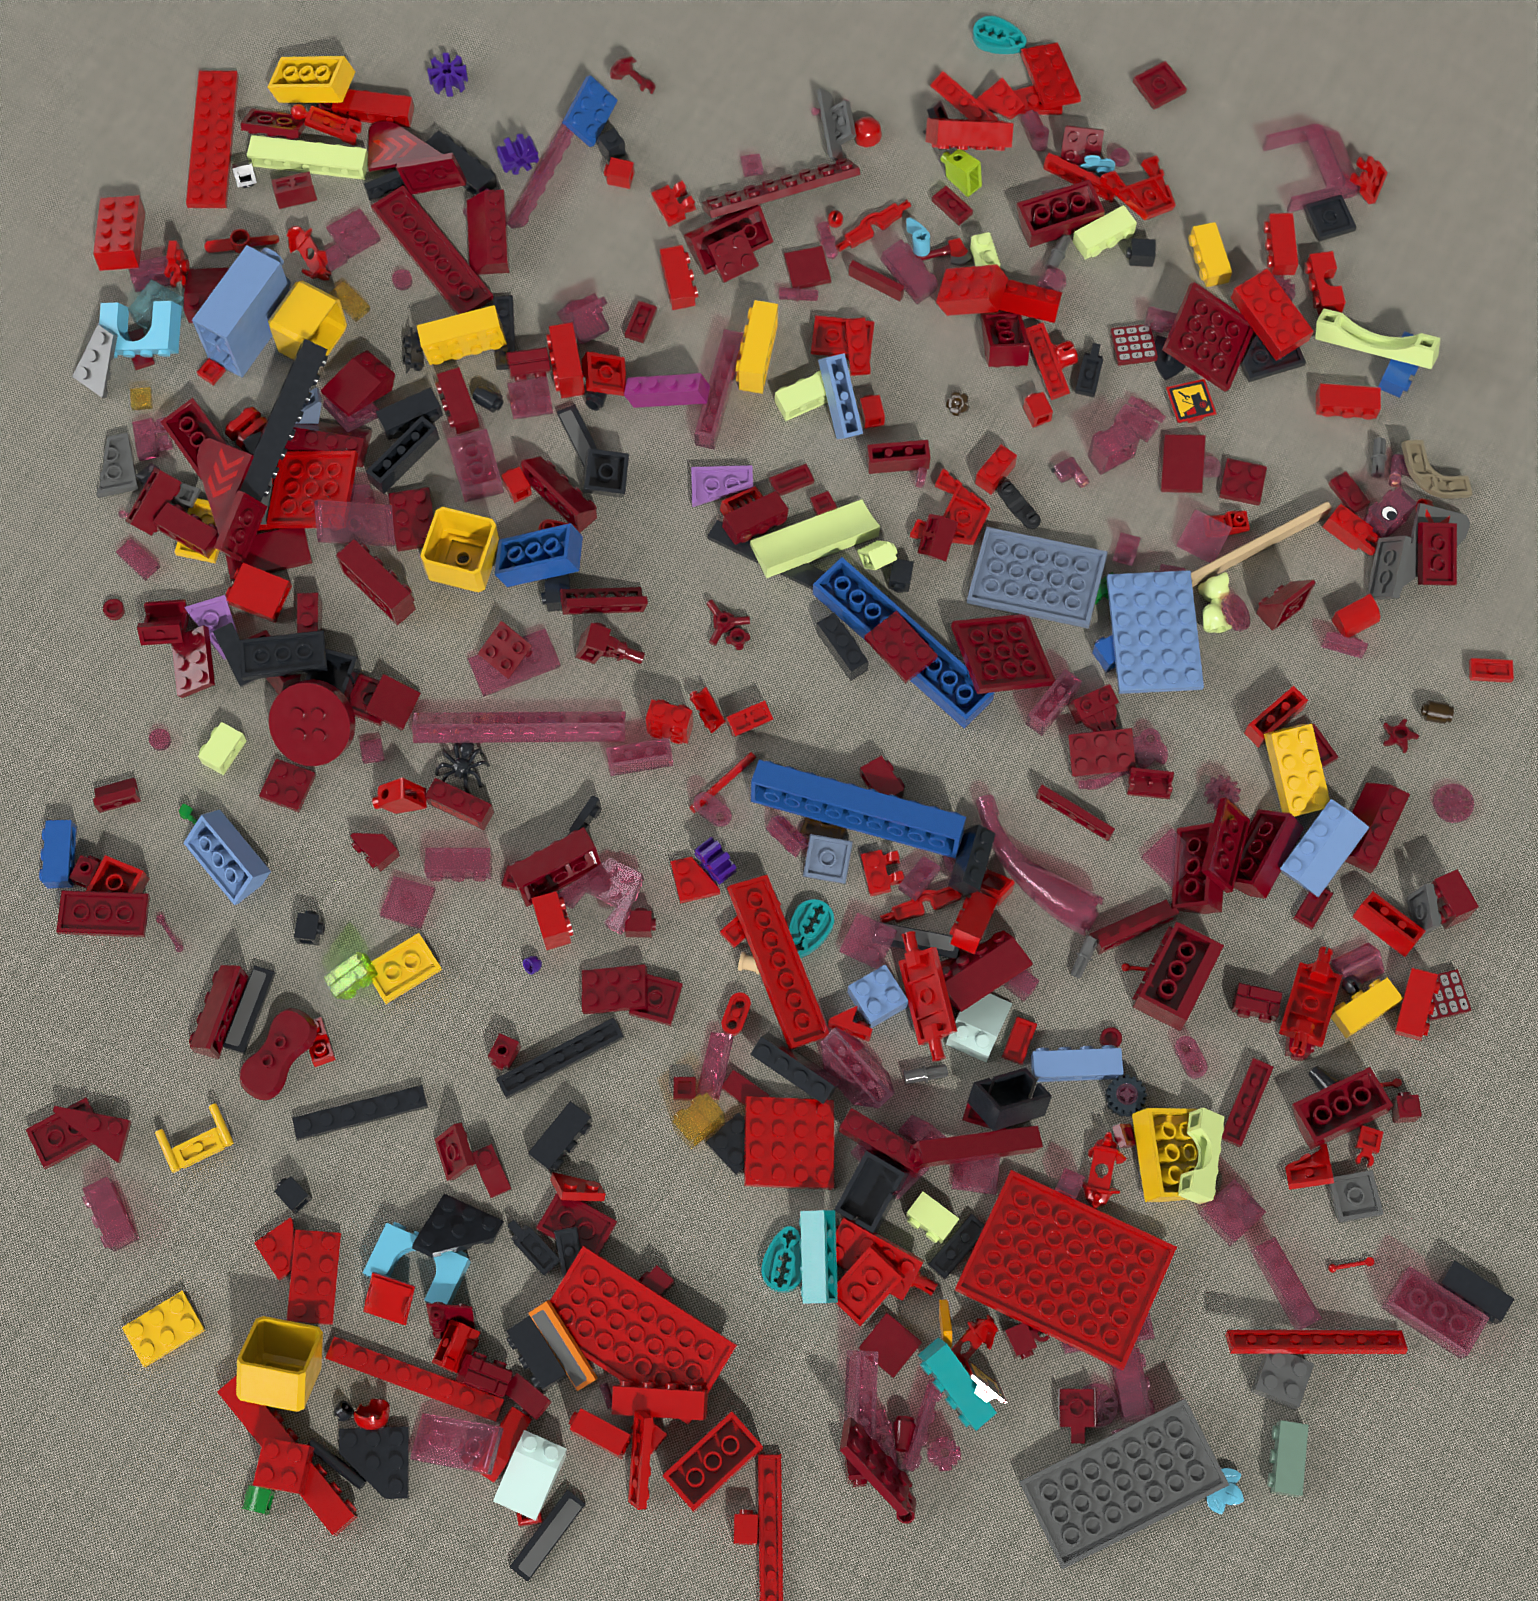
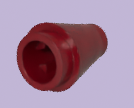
M896 1416V1421L893 1422L895 1450L898 1452H909L916 1427L914 1418L910 1416Z

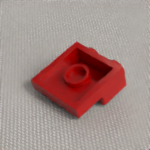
M594 351L586 352L581 360L582 375L586 378V391L624 396L626 388L625 357H619L614 354H600Z

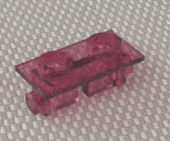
M777 815L775 818L772 817L766 830L788 852L797 858L801 849L804 850L809 845L807 839L797 830L791 834L790 831L793 829V826L783 816Z

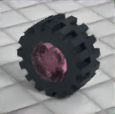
M1118 1076L1112 1080L1106 1090L1105 1100L1108 1103L1107 1106L1113 1110L1114 1114L1117 1113L1121 1117H1130L1133 1113L1143 1108L1147 1098L1146 1088L1134 1076Z

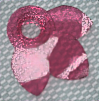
M1148 728L1143 730L1140 736L1133 738L1134 754H1136V761L1140 768H1147L1154 760L1161 764L1166 763L1168 750L1161 742V737L1157 730ZM1148 735H1152L1154 737V741L1150 743L1147 741L1146 737Z

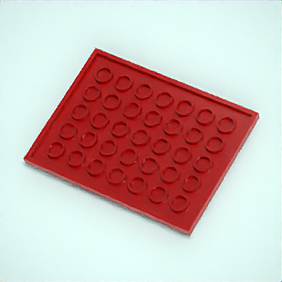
M1011 1170L955 1287V1291L1123 1371L1177 1247Z

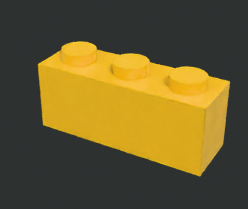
M1216 222L1193 226L1188 240L1189 245L1194 249L1195 263H1198L1200 267L1199 274L1201 280H1204L1206 287L1229 283L1232 270Z
M1388 977L1383 981L1380 979L1375 980L1369 985V990L1364 993L1360 990L1351 997V1002L1348 1004L1342 1002L1334 1008L1335 1012L1331 1019L1346 1039L1403 1000V997Z

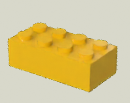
M345 56L281 57L267 88L279 103H342L354 77L355 70Z
M754 300L753 308L749 307L748 311L749 322L748 325H745L744 329L745 340L741 343L740 347L741 358L737 360L736 382H739V390L763 394L778 327V304Z
M495 305L417 325L421 347L429 365H439L444 361L458 360L467 355H477L483 351L496 350L507 345L502 323Z
M1300 724L1265 733V742L1282 812L1290 813L1295 817L1324 809L1330 798L1312 724Z

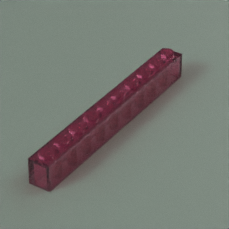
M626 711L415 713L412 721L413 743L625 742Z

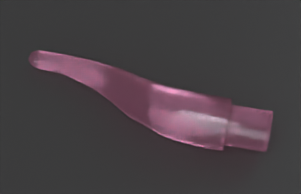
M1130 771L1114 772L1099 779L1078 781V788L1087 790L1100 789L1109 785L1116 778L1129 774Z

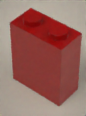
M243 563L241 568H237L235 572L233 586H230L226 592V601L230 606L276 623L292 588L291 583L286 579Z
M580 1408L579 1412L575 1411L568 1423L573 1434L619 1459L623 1458L632 1440L630 1434Z

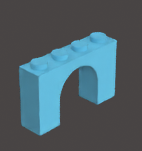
M154 301L152 325L149 332L144 338L132 342L128 335L129 307L120 303H101L99 324L104 325L118 335L114 358H117L118 355L128 358H134L135 355L152 357L153 354L170 357V354L179 353L181 305L173 301Z
M394 1222L393 1225L386 1223L363 1274L371 1278L372 1272L390 1277L399 1259L406 1253L416 1251L412 1249V1244L419 1232L414 1231L411 1234L405 1231L406 1227ZM449 1251L441 1253V1256L434 1257L436 1275L424 1299L426 1303L442 1302L446 1305L452 1304L471 1263L466 1258L467 1254L465 1252Z

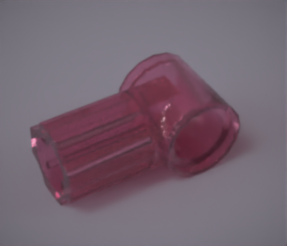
M1027 111L1021 117V121L1031 139V147L1035 151H1043L1048 146L1049 129L1043 125L1037 111Z

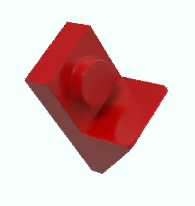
M858 1006L852 1007L829 1019L828 1028L868 1042L870 1041L873 1029L869 1028L870 1025L862 1021L853 1022Z

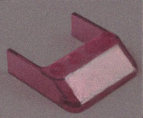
M1310 124L1266 135L1262 147L1263 152L1308 141L1326 185L1324 189L1291 197L1287 207L1288 213L1302 210L1306 204L1342 195L1344 199L1358 194L1360 186L1350 181L1351 174L1356 173L1341 135L1336 129L1320 124Z

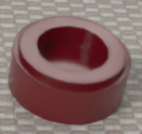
M109 599L103 605V612L108 619L119 620L125 614V607L120 600Z
M1114 1027L1104 1029L1099 1038L1101 1046L1114 1045L1115 1048H1118L1122 1042L1121 1032Z

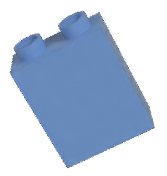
M247 245L192 319L207 357L242 378L273 336L268 320L290 291L289 286L291 285L282 268L284 261L276 252L269 248H263L259 252Z

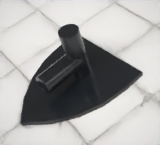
M1157 335L1155 347L1158 359L1154 363L1162 378L1167 380L1179 374L1186 366L1162 350L1167 338Z

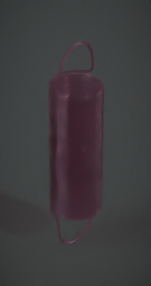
M608 1383L599 1385L607 1408H612V1394Z

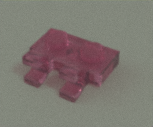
M165 417L157 419L155 423L152 418L132 422L137 457L140 461L160 457L159 451L173 449L172 441L169 440L168 435L161 436L157 440V433L167 432L160 422Z

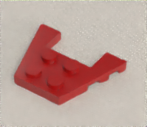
M1157 155L1144 159L1141 163V166L1150 178L1126 186L1114 170L1103 174L1099 179L1103 185L1143 220L1172 211L1176 206L1169 185H1166L1163 177L1165 174L1163 169L1159 168V158Z
M942 469L935 487L953 494L943 515L958 522L952 543L974 545L991 508L973 492L970 493L964 488L959 480L951 477L946 469ZM917 519L910 537L921 539L926 522Z

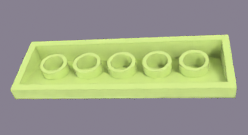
M863 499L753 539L750 541V545L766 578H769L802 564L879 536L880 525L867 509Z

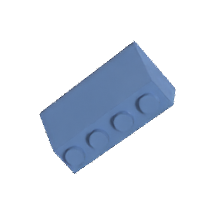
M1331 799L1280 869L1284 875L1319 897L1369 827L1349 810Z
M221 810L202 814L184 841V845L234 905L239 904L261 887L271 873L270 869Z

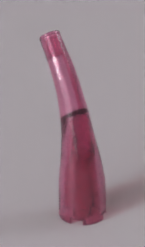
M984 795L977 798L975 802L982 825L996 833L992 848L1009 875L1051 917L1067 928L1085 936V931L1091 929L1099 914L1096 907L1098 904H1103L1104 897L1045 869L1023 856L1009 840L999 823L997 816L1000 813L994 796Z

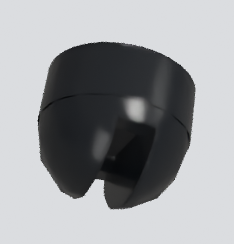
M1350 975L1343 980L1342 988L1347 993L1354 995L1361 990L1362 983L1358 978Z
M344 1400L340 1401L334 1409V1417L337 1415L338 1421H347L354 1413L352 1405Z

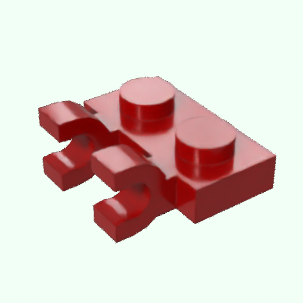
M1372 155L1368 156L1366 161L1359 157L1356 165L1366 171H1362L1360 177L1356 173H1352L1350 181L1361 187L1359 193L1368 204H1375L1388 172L1379 160L1374 161Z
M683 180L676 183L672 189L669 185H666L651 192V196L668 227L685 220V213L696 210L695 201L692 196L685 198L681 204L677 201V198L687 195L686 185Z
M169 241L166 256L168 264L164 274L167 278L171 277L170 285L172 288H176V284L179 281H182L181 284L185 288L187 282L186 271H189L190 268L189 260L186 259L184 251L180 248L177 241Z
M882 849L861 854L870 897L891 892L890 886L905 883L903 871L888 875L886 870L887 865L900 863L898 850L889 852L886 855H883Z

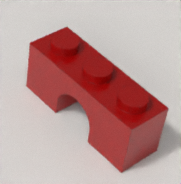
M1333 251L1310 254L1307 262L1304 264V270L1309 275V290L1313 292L1314 296L1313 307L1317 309L1318 316H1320L1323 309L1342 313L1346 304L1342 285L1330 286L1325 282L1326 279H1333L1337 270Z

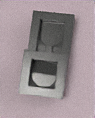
M182 483L180 485V492L176 497H173L170 504L173 506L177 504L184 508H193L201 490L200 488Z

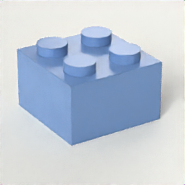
M886 964L848 986L847 993L855 1006H858V1011L865 1022L870 1025L869 1028H873L908 1006V999Z

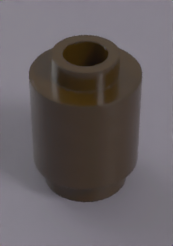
M1428 700L1426 704H1422L1421 716H1424V721L1441 724L1451 723L1454 707L1449 706V703Z

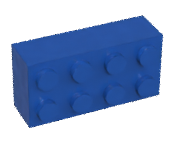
M569 523L500 539L498 541L494 575L506 587L578 572L580 570L583 536Z

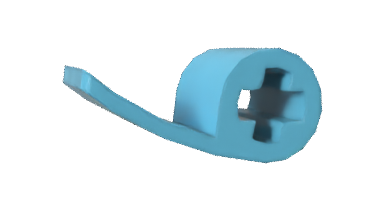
M910 217L907 218V232L913 235V253L921 257L930 253V233L916 220Z

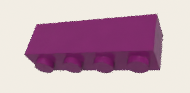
M701 373L627 378L624 396L633 408L707 404L710 385Z

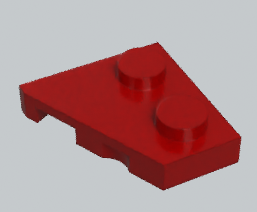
M1003 77L977 98L989 111L994 114H1000L1009 120H1012L1026 108Z
M692 857L670 861L680 904L721 894L718 886Z

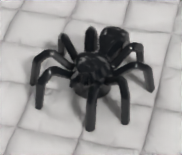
M466 740L461 744L462 757L460 758L458 750L460 745L458 742H455L454 752L456 760L445 749H442V754L453 764H439L435 769V775L438 776L441 767L452 768L451 771L444 774L443 782L446 781L449 775L455 773L454 778L457 776L459 779L464 777L465 792L470 793L468 775L473 774L479 788H482L483 784L479 774L471 770V768L484 764L489 767L490 764L486 760L474 764L471 763L478 753L483 754V750L477 748L474 751V743L471 740Z

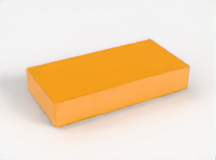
M947 1299L939 1300L941 1337L951 1348L952 1324L949 1302Z

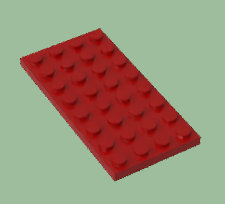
M586 1246L581 1248L550 1299L552 1306L583 1355L619 1380L634 1381L633 1385H642L643 1382L648 1381L656 1382V1386L665 1387V1383H678L679 1388H688L689 1384L702 1385V1389H708L709 1393L738 1345ZM680 1419L688 1425L692 1421L689 1419Z

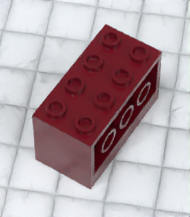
M1176 921L1174 927H1168L1160 943L1162 945H1159L1151 960L1154 965L1150 963L1141 980L1145 984L1140 983L1132 999L1136 1001L1133 1008L1181 1031L1224 945Z

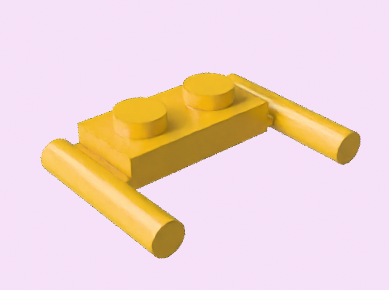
M217 1103L208 1107L217 1127L171 1148L164 1130L160 1129L155 1132L172 1173L179 1171L181 1168L185 1169L234 1144Z

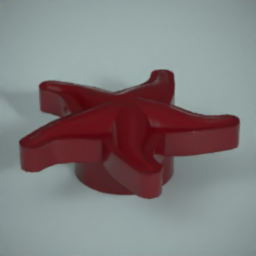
M1403 719L1395 727L1384 723L1383 728L1390 737L1387 741H1384L1383 746L1397 744L1405 754L1408 750V741L1411 739L1417 740L1419 735L1409 731L1406 727L1407 719Z

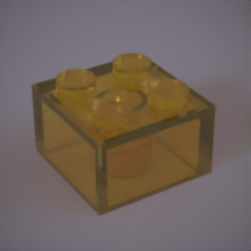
M707 1092L703 1096L701 1094L697 1095L690 1102L692 1105L686 1110L681 1109L673 1116V1129L690 1150L725 1122L724 1112Z

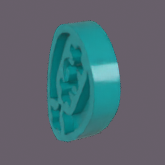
M996 16L982 17L975 23L973 28V41L983 51L994 54L1021 53V49L1026 48L1027 39L1016 26Z
M816 899L804 901L796 908L792 916L789 931L795 946L802 941L803 951H798L800 958L811 954L819 948L833 930V911L823 901ZM819 907L823 908L822 912L824 914H819L817 918L819 923H814L812 926V931L814 932L805 934L803 927H809L810 920L808 918H814V908L817 910Z
M792 1226L784 1227L774 1237L764 1255L761 1267L764 1283L771 1290L779 1293L793 1291L802 1282V1274L800 1272V1265L802 1263L801 1237L798 1230ZM788 1231H791L796 1239H792L789 1247L786 1248L787 1242L783 1235H787ZM788 1254V1258L792 1260L786 1263V1269L789 1270V1273L784 1274V1281H787V1284H783L782 1288H779L777 1283L774 1282L780 1276V1272L776 1271V1269L782 1266V1261L778 1258Z

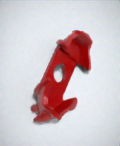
M299 226L291 227L286 234L289 240V251L293 253L298 250L310 269L309 271L302 269L301 272L312 279L319 278L329 281V276L332 273L326 270L328 263L326 251H319L310 236L312 228L305 231ZM309 248L314 250V257L312 259L308 258Z
M1110 1131L1088 1150V1156L1092 1158L1088 1184L1083 1182L1082 1187H1084L1086 1200L1092 1204L1093 1208L1106 1205L1112 1194H1120V1190L1117 1188H1110L1115 1158L1116 1164L1123 1163L1127 1158L1118 1150L1117 1143L1113 1141ZM1099 1164H1104L1108 1167V1173L1103 1178H1099L1095 1172V1168Z
M987 1315V1319L977 1318L976 1322L969 1321V1329L951 1349L963 1367L965 1364L964 1358L966 1357L969 1360L981 1344L985 1343L989 1350L992 1348L995 1334L999 1331L992 1316ZM970 1341L969 1351L961 1354L963 1343Z

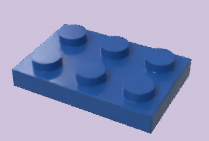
M591 75L587 76L562 123L586 145L592 147L595 145L618 100Z

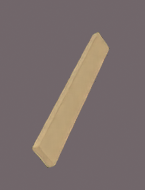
M1325 502L1191 573L1192 587L1327 517L1332 506L1329 502Z

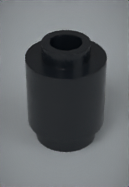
M479 385L472 396L476 404L492 413L496 410L499 411L504 403L502 400L503 396L487 386Z

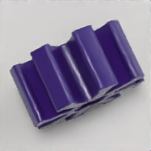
M443 53L444 63L439 62L436 57L431 60L432 69H427L430 85L433 84L435 93L440 94V91L445 87L447 97H452L453 86L459 89L460 92L465 90L464 81L468 82L466 65L462 64L460 56L456 55V58L451 62L449 53Z
M517 134L515 142H512L507 137L503 140L506 146H497V156L505 173L511 170L513 175H518L521 167L529 171L532 169L530 163H538V151L531 136L525 139L523 134Z
M712 837L694 849V855L701 862L702 868L704 870L707 869L713 881L716 880L719 885L737 872L735 864L729 859V854L724 852L720 843L717 840L714 841Z

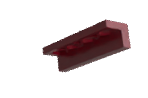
M641 587L560 590L563 615L644 612L648 605L647 596L642 595ZM636 593L637 595L634 597H625L627 594ZM608 594H613V595H615L616 597H606V596H607ZM566 595H573L576 598H566ZM594 595L596 598H586V596Z
M1166 899L1092 932L1089 936L1099 940L1095 949L1098 955L1175 921L1179 912L1177 908L1172 909Z

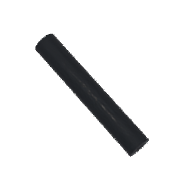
M315 1438L309 1441L307 1445L314 1447L313 1453L357 1489L361 1490L365 1486L367 1481Z

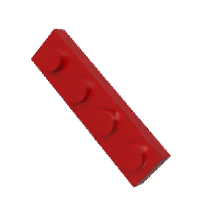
M944 71L930 85L935 92L967 119L999 120L998 117Z
M1048 153L1046 156L1044 170L1072 184L1090 179L1097 196L1111 203L1115 199L1116 195L1099 181L1100 177L1095 173L1088 172L1078 165L1062 159L1058 155Z
M643 1410L634 1411L628 1503L637 1510L647 1509V1500L650 1495L648 1489V1481L651 1476L650 1455L653 1452L651 1439L652 1432L654 1431L653 1417Z

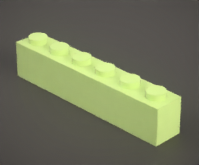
M251 135L247 152L248 160H252L253 167L304 173L310 171L312 174L365 180L368 168L367 149L347 147L340 144L330 145L322 142L313 143L303 140L296 141L285 138H270L264 135Z

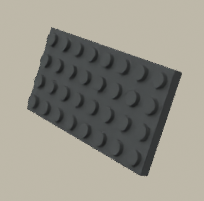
M1185 1398L1019 1481L1061 1569L1229 1486Z

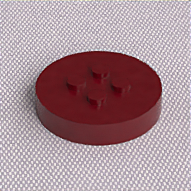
M304 680L297 682L283 690L275 698L270 708L269 730L272 740L283 755L301 765L320 766L333 761L347 750L355 734V715L350 702L339 689L324 681Z

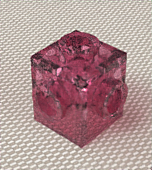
M937 1437L936 1442L930 1444L931 1448H927L928 1463L932 1462V1468H938L939 1472L952 1471V1467L957 1465V1460H961L960 1446H956L955 1440L950 1441L949 1437ZM942 1449L949 1451L948 1457L944 1458L941 1456L940 1452Z

